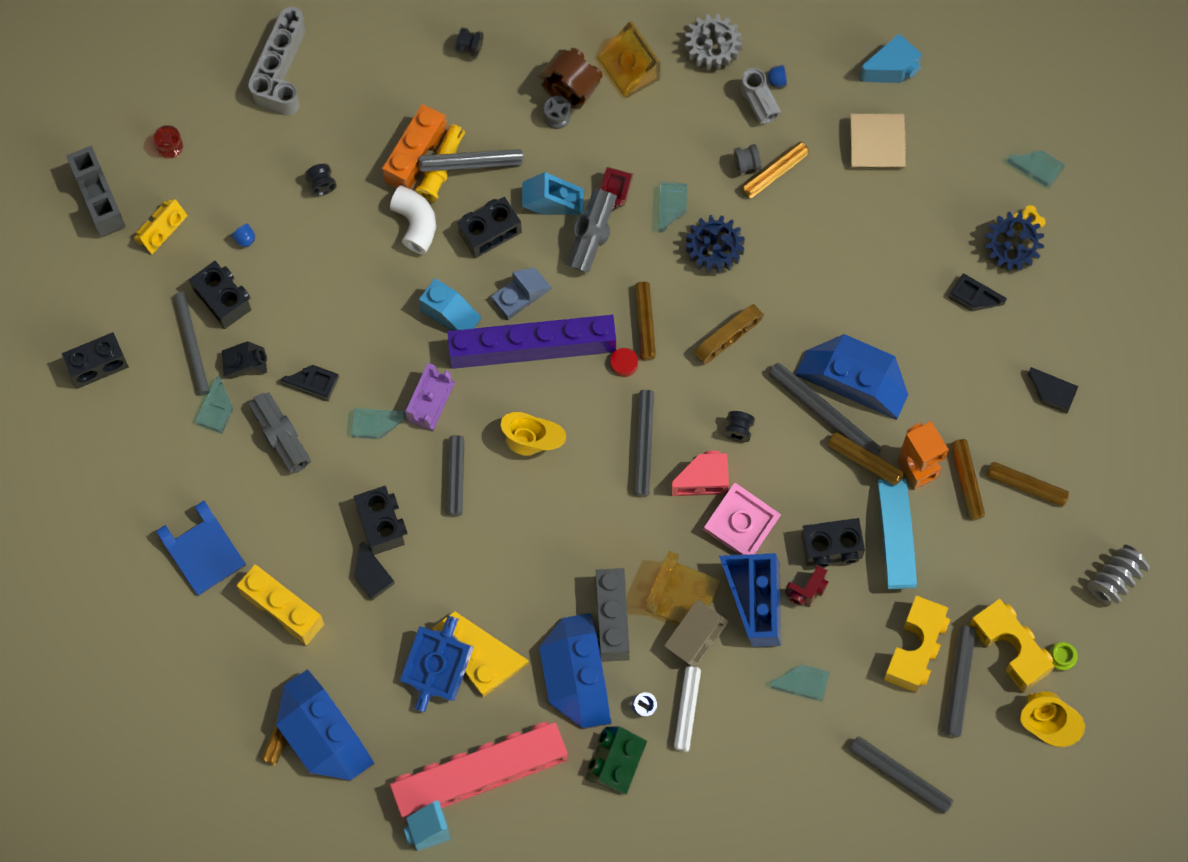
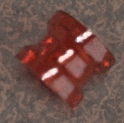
M170 125L159 127L153 136L159 155L167 159L177 157L183 150V142L178 129Z

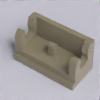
M697 599L664 646L691 666L697 667L729 621Z

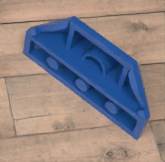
M845 334L808 349L795 376L896 420L908 397L896 357Z
M591 613L564 617L539 647L549 704L582 729L610 725L611 717L606 684Z
M308 669L284 685L276 726L309 773L351 781L375 764L355 731Z

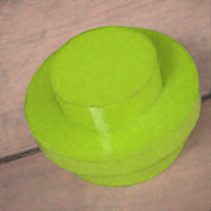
M1058 642L1049 651L1053 658L1054 668L1057 670H1070L1077 662V651L1070 643Z

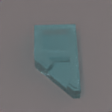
M1044 151L1031 152V154L1016 156V154L1010 155L1007 163L1048 188L1051 187L1065 164Z
M661 183L659 232H664L672 222L687 212L688 184Z
M218 376L203 404L196 423L223 434L234 409L223 382Z
M354 408L352 438L381 439L406 419V411Z
M800 665L790 673L772 681L771 688L823 701L830 672Z

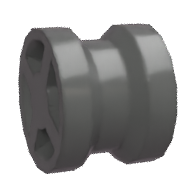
M562 96L550 97L544 103L545 123L552 129L566 127L571 118L569 102Z
M756 144L749 145L747 149L734 148V160L739 175L745 174L747 170L751 169L754 171L761 170V159Z

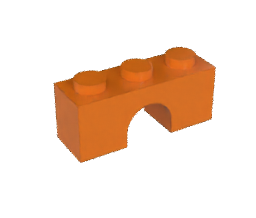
M424 104L420 106L382 168L385 183L395 188L402 185L412 189L421 174L418 166L419 156L425 155L428 149L435 151L447 131L446 115Z
M931 421L924 425L917 423L907 430L897 461L914 490L939 477L942 469L939 462L945 460L949 450Z

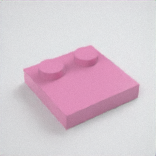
M734 483L702 530L738 555L755 554L781 514L737 483Z

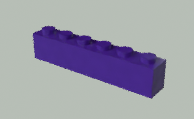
M613 315L447 331L452 369L605 354L616 351Z

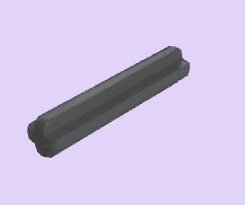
M452 435L449 438L447 514L453 517L461 516L463 511L465 441L461 435Z

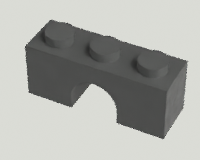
M92 146L66 155L100 237L126 227Z
M624 568L596 570V593L601 662L627 661L630 658Z

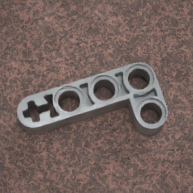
M287 7L281 11L248 83L252 101L255 105L283 115H292L300 107L296 87L294 84L284 81L306 31L303 14L296 7ZM280 44H287L285 47H278ZM270 66H277L274 70H268ZM261 88L267 89L266 91L261 93L257 92V90ZM287 96L292 97L290 100L287 101L281 100L282 98Z

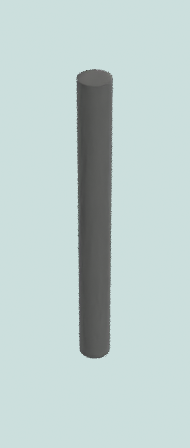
M179 292L174 295L198 392L199 395H207L210 393L186 296L184 292Z

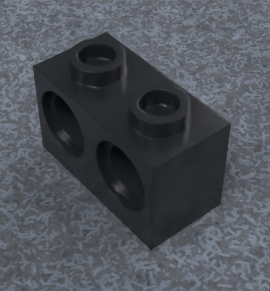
M505 196L498 200L493 199L487 202L482 209L475 213L469 212L457 222L459 234L475 259L522 233L521 221ZM498 216H504L506 218V220L502 222H497L494 219ZM474 229H481L483 231L479 235L470 233Z
M215 260L191 277L189 282L192 290L223 328L226 329L251 311L248 301L251 297L242 285L239 287L235 285L232 281L235 278L226 266L221 268ZM211 281H220L217 286H208ZM229 300L237 301L233 306L224 305Z
M114 332L61 353L77 389L129 368Z
M386 485L353 496L373 555L405 545L403 536L408 534L403 518L397 520L394 510L399 509L395 494H388ZM377 502L385 505L380 511L370 509ZM384 528L394 530L388 537L379 535V532Z
M859 518L803 525L801 538L806 566L814 565V568H816L818 565L825 568L834 562L842 561V564H854L859 559H863L865 547ZM849 538L855 545L847 548L840 543V540ZM821 542L827 549L821 552L816 551L812 544Z

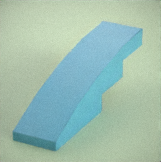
M906 478L902 479L898 485H893L884 479H878L877 488L883 537L882 549L888 589L917 588L914 541Z

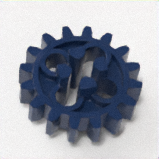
M1011 211L1007 212L1005 220L999 215L996 218L998 225L992 223L989 225L993 233H987L984 237L990 240V243L984 246L985 249H992L993 251L989 259L996 257L999 259L996 266L999 267L1005 263L1007 271H1010L1013 265H1016L1017 270L1021 271L1022 263H1025L1028 267L1032 266L1030 258L1039 259L1040 255L1036 250L1044 248L1042 243H1038V240L1042 239L1044 234H1037L1036 231L1041 225L1039 223L1032 225L1033 217L1031 215L1026 220L1022 219L1023 214L1020 211L1016 217H1013ZM1018 223L1022 226V231L1017 235V240L1022 242L1029 239L1032 241L1033 246L1027 249L1023 244H1018L1014 250L1016 258L1009 259L1007 251L1012 246L1011 242L998 243L996 236L1003 234L1006 239H1011L1014 235L1012 226Z
M709 215L708 222L700 218L699 227L691 226L690 232L692 234L686 235V242L688 243L686 244V252L690 253V262L697 260V269L706 266V273H710L712 268H716L717 273L721 274L722 267L730 271L732 269L731 262L739 264V255L744 254V247L742 245H744L745 238L740 236V227L733 229V220L725 223L724 216L721 215L718 221H714V217ZM725 232L726 234H723L720 238V245L717 244L718 234ZM710 244L714 245L712 255L705 257L704 255H707L710 251ZM727 250H729V251L731 252V253H729V254H723V253H722V252H727Z

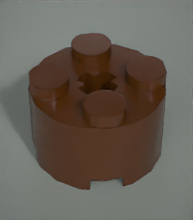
M574 47L570 51L558 50L538 77L544 80L541 86L551 97L562 96L569 103H572L570 108L580 109L600 84L603 74L599 68L591 66L584 59V54Z

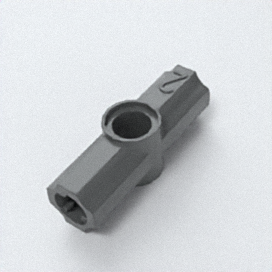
M594 187L585 214L579 216L574 224L573 233L576 239L566 265L589 273L598 247L603 245L609 237L610 227L607 222L616 201V195Z
M269 392L255 396L248 404L255 418L262 426L261 430L273 450L277 451L290 474L302 471L311 463V460L298 440V434L289 418L282 414Z

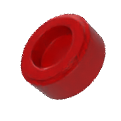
M629 348L617 349L611 356V369L620 377L633 375L638 368L636 353Z

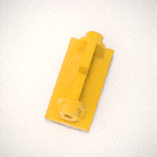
M175 198L173 200L169 199L167 202L163 201L162 205L152 215L154 221L147 220L135 232L136 236L133 239L139 245H144L149 253L153 254L188 215Z

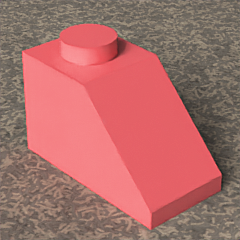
M710 450L704 452V454H699L672 481L671 495L727 494L729 488L727 453Z

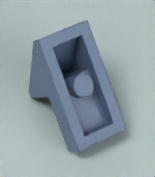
M535 267L513 272V281L491 296L493 303L507 320L552 289Z

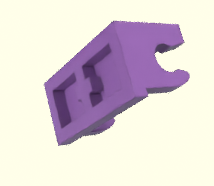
M427 363L406 409L408 422L434 431L455 384L448 371H445L444 374L439 373L435 365Z

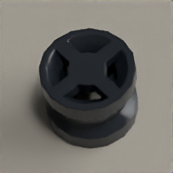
M462 27L457 37L455 52L459 54L466 52L471 57L477 58L482 47L484 33L479 31L473 33L468 28Z
M328 164L314 165L306 170L304 174L306 181L311 184L310 191L313 196L329 194L337 187L335 179L330 176L331 168Z
M741 411L728 412L727 420L729 423L724 428L723 435L732 441L749 442L751 438L749 430L750 427L754 426L755 418Z

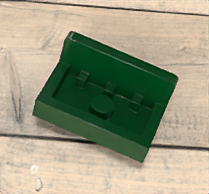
M620 726L606 727L598 737V747L594 757L591 758L587 765L585 780L598 782L621 795H627L647 740Z

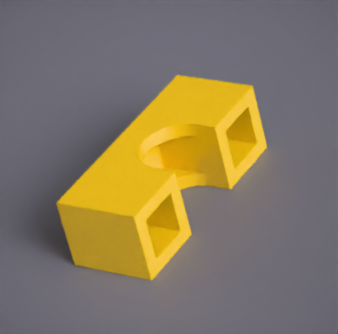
M256 564L237 584L242 597L263 612L265 610L282 624L287 632L305 646L324 626L322 616Z
M916 595L903 629L916 634L920 639L921 647L914 651H906L896 647L884 681L915 693L920 685L926 686L931 670L926 669L929 659H936L941 644L936 643L939 633L945 635L950 622V618L945 617L948 607Z
M999 598L973 617L969 626L976 629V635L987 648L993 643L1002 640L1010 642L1015 647L1017 658L1009 663L1005 671L1024 693L1051 673L1054 668L1053 658L1046 649H1041L1036 644L1032 631L1027 626H1022L1016 619L1017 614L1008 603L1004 604Z

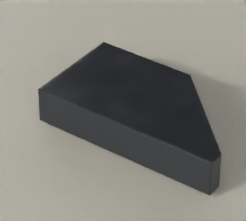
M964 273L948 297L972 312L1002 306L1007 300L1006 297Z
M311 365L302 369L303 371L288 377L284 376L280 380L281 385L329 401L339 375Z
M1030 367L1028 376L1034 383L1041 403L1068 413L1079 386Z
M361 542L359 544L354 577L371 600H374L393 586L395 582L366 544Z

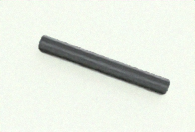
M776 363L770 369L769 375L834 430L878 456L881 446L781 363Z

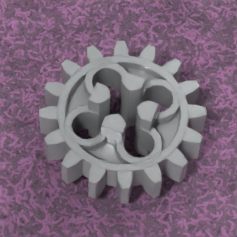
M706 14L705 21H702L699 17L696 18V26L690 24L688 28L689 33H685V51L689 52V59H697L696 66L698 67L703 63L706 64L707 70H710L712 65H715L717 70H720L722 63L728 67L731 66V59L737 60L738 51H741L742 42H740L742 34L737 32L738 25L733 24L730 26L729 17L724 21L720 20V14H717L715 19H711V16ZM710 29L714 30V44L717 45V55L712 54L713 42L709 39Z

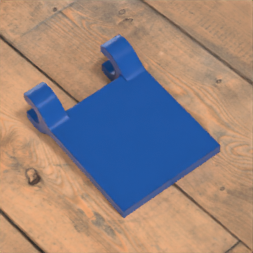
M205 501L195 506L203 522L175 539L166 525L156 530L157 535L198 596L246 566V563Z

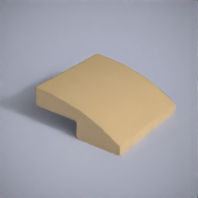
M850 114L851 167L906 166L904 114Z

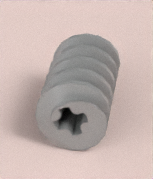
M1125 544L1123 548L1118 549L1116 556L1110 558L1109 564L1103 566L1102 572H1098L1095 575V580L1088 583V590L1104 605L1109 606L1110 601L1119 604L1122 600L1117 593L1126 596L1129 592L1124 585L1134 588L1136 583L1132 576L1141 580L1143 574L1139 568L1148 572L1150 566L1142 554L1130 545Z

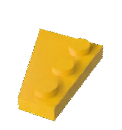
M456 611L450 614V616L459 619L453 635L460 641L474 646L465 674L482 697H485L529 665V660ZM447 617L432 627V630L442 631Z

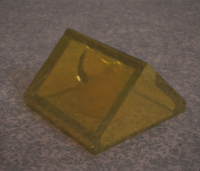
M628 22L597 57L625 98L660 80L661 62L633 22Z

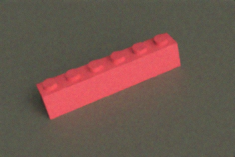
M548 722L539 723L532 727L533 731L521 734V732L512 733L505 737L504 742L494 745V742L483 744L477 748V752L469 755L466 752L452 756L448 763L427 765L422 769L423 772L412 776L411 773L398 776L395 778V782L390 785L404 823L407 822L408 816L434 801L439 800L442 809L568 761V753L556 722L552 724Z

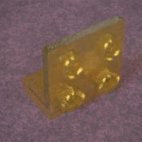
M668 550L646 601V611L680 624L697 599L710 607L720 581L717 578L679 564V555Z

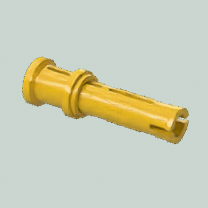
M450 125L437 154L456 153L465 135V130H461L460 126ZM447 170L424 172L425 177L421 185L416 187L415 192L424 197L428 202L435 203L438 199L437 193L441 185L447 180Z

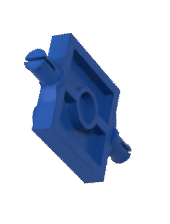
M447 615L442 631H433L419 626L400 681L412 685L420 692L414 706L415 709L426 712L431 696H440L450 701H455L474 646L460 641L453 635L459 621L458 618Z

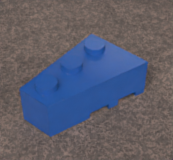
M776 553L719 556L752 647L781 646L780 563Z

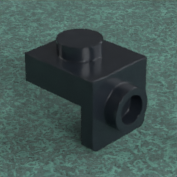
M246 341L222 350L224 377L232 379L251 371L259 374L267 373V355L263 347Z

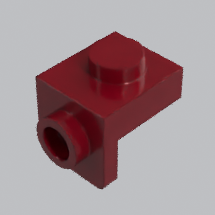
M606 167L601 190L617 196L613 209H617L618 205L623 206L626 204L633 173Z
M817 565L805 589L789 582L785 590L788 599L796 605L810 607L816 595L822 597L829 584V581L825 580L828 570Z

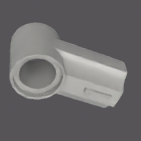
M758 68L746 70L742 76L740 94L749 102L760 124L770 123L781 115V110L766 84V76ZM748 82H755V83H757L759 86H758V87H751V86H749L747 83H748Z

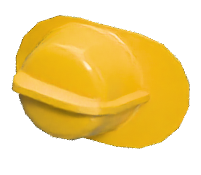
M511 412L506 414L501 420L500 427L506 436L505 442L507 446L519 455L530 456L542 450L556 449L566 441L565 430L559 424L537 418L523 412Z
M1041 691L1035 694L1030 692L1028 694V701L1022 709L1020 716L1022 725L1028 731L1055 747L1070 746L1081 739L1085 731V723L1083 717L1075 709L1062 701L1057 694L1049 691Z

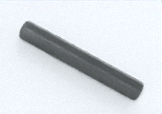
M520 149L421 155L418 159V166L422 172L517 166L523 164L524 155Z
M641 390L639 392L634 494L639 497H647L650 490L654 392L652 390Z
M967 625L960 626L958 631L944 730L945 735L954 738L962 735L976 629Z
M856 737L852 742L850 750L940 812L946 813L953 804L952 798L863 738Z

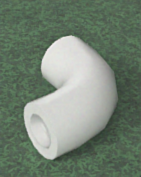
M401 185L396 189L392 197L390 209L405 216L409 221V228L402 239L403 245L415 253L424 255L428 251L435 234V212L424 197L414 190Z

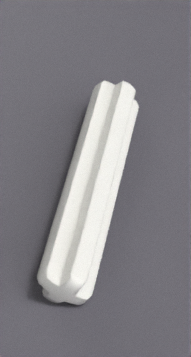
M693 666L685 668L674 749L683 752L689 751L701 673L700 668Z

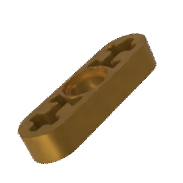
M755 304L748 306L701 343L694 354L703 364L709 363L754 328L762 320L764 314Z

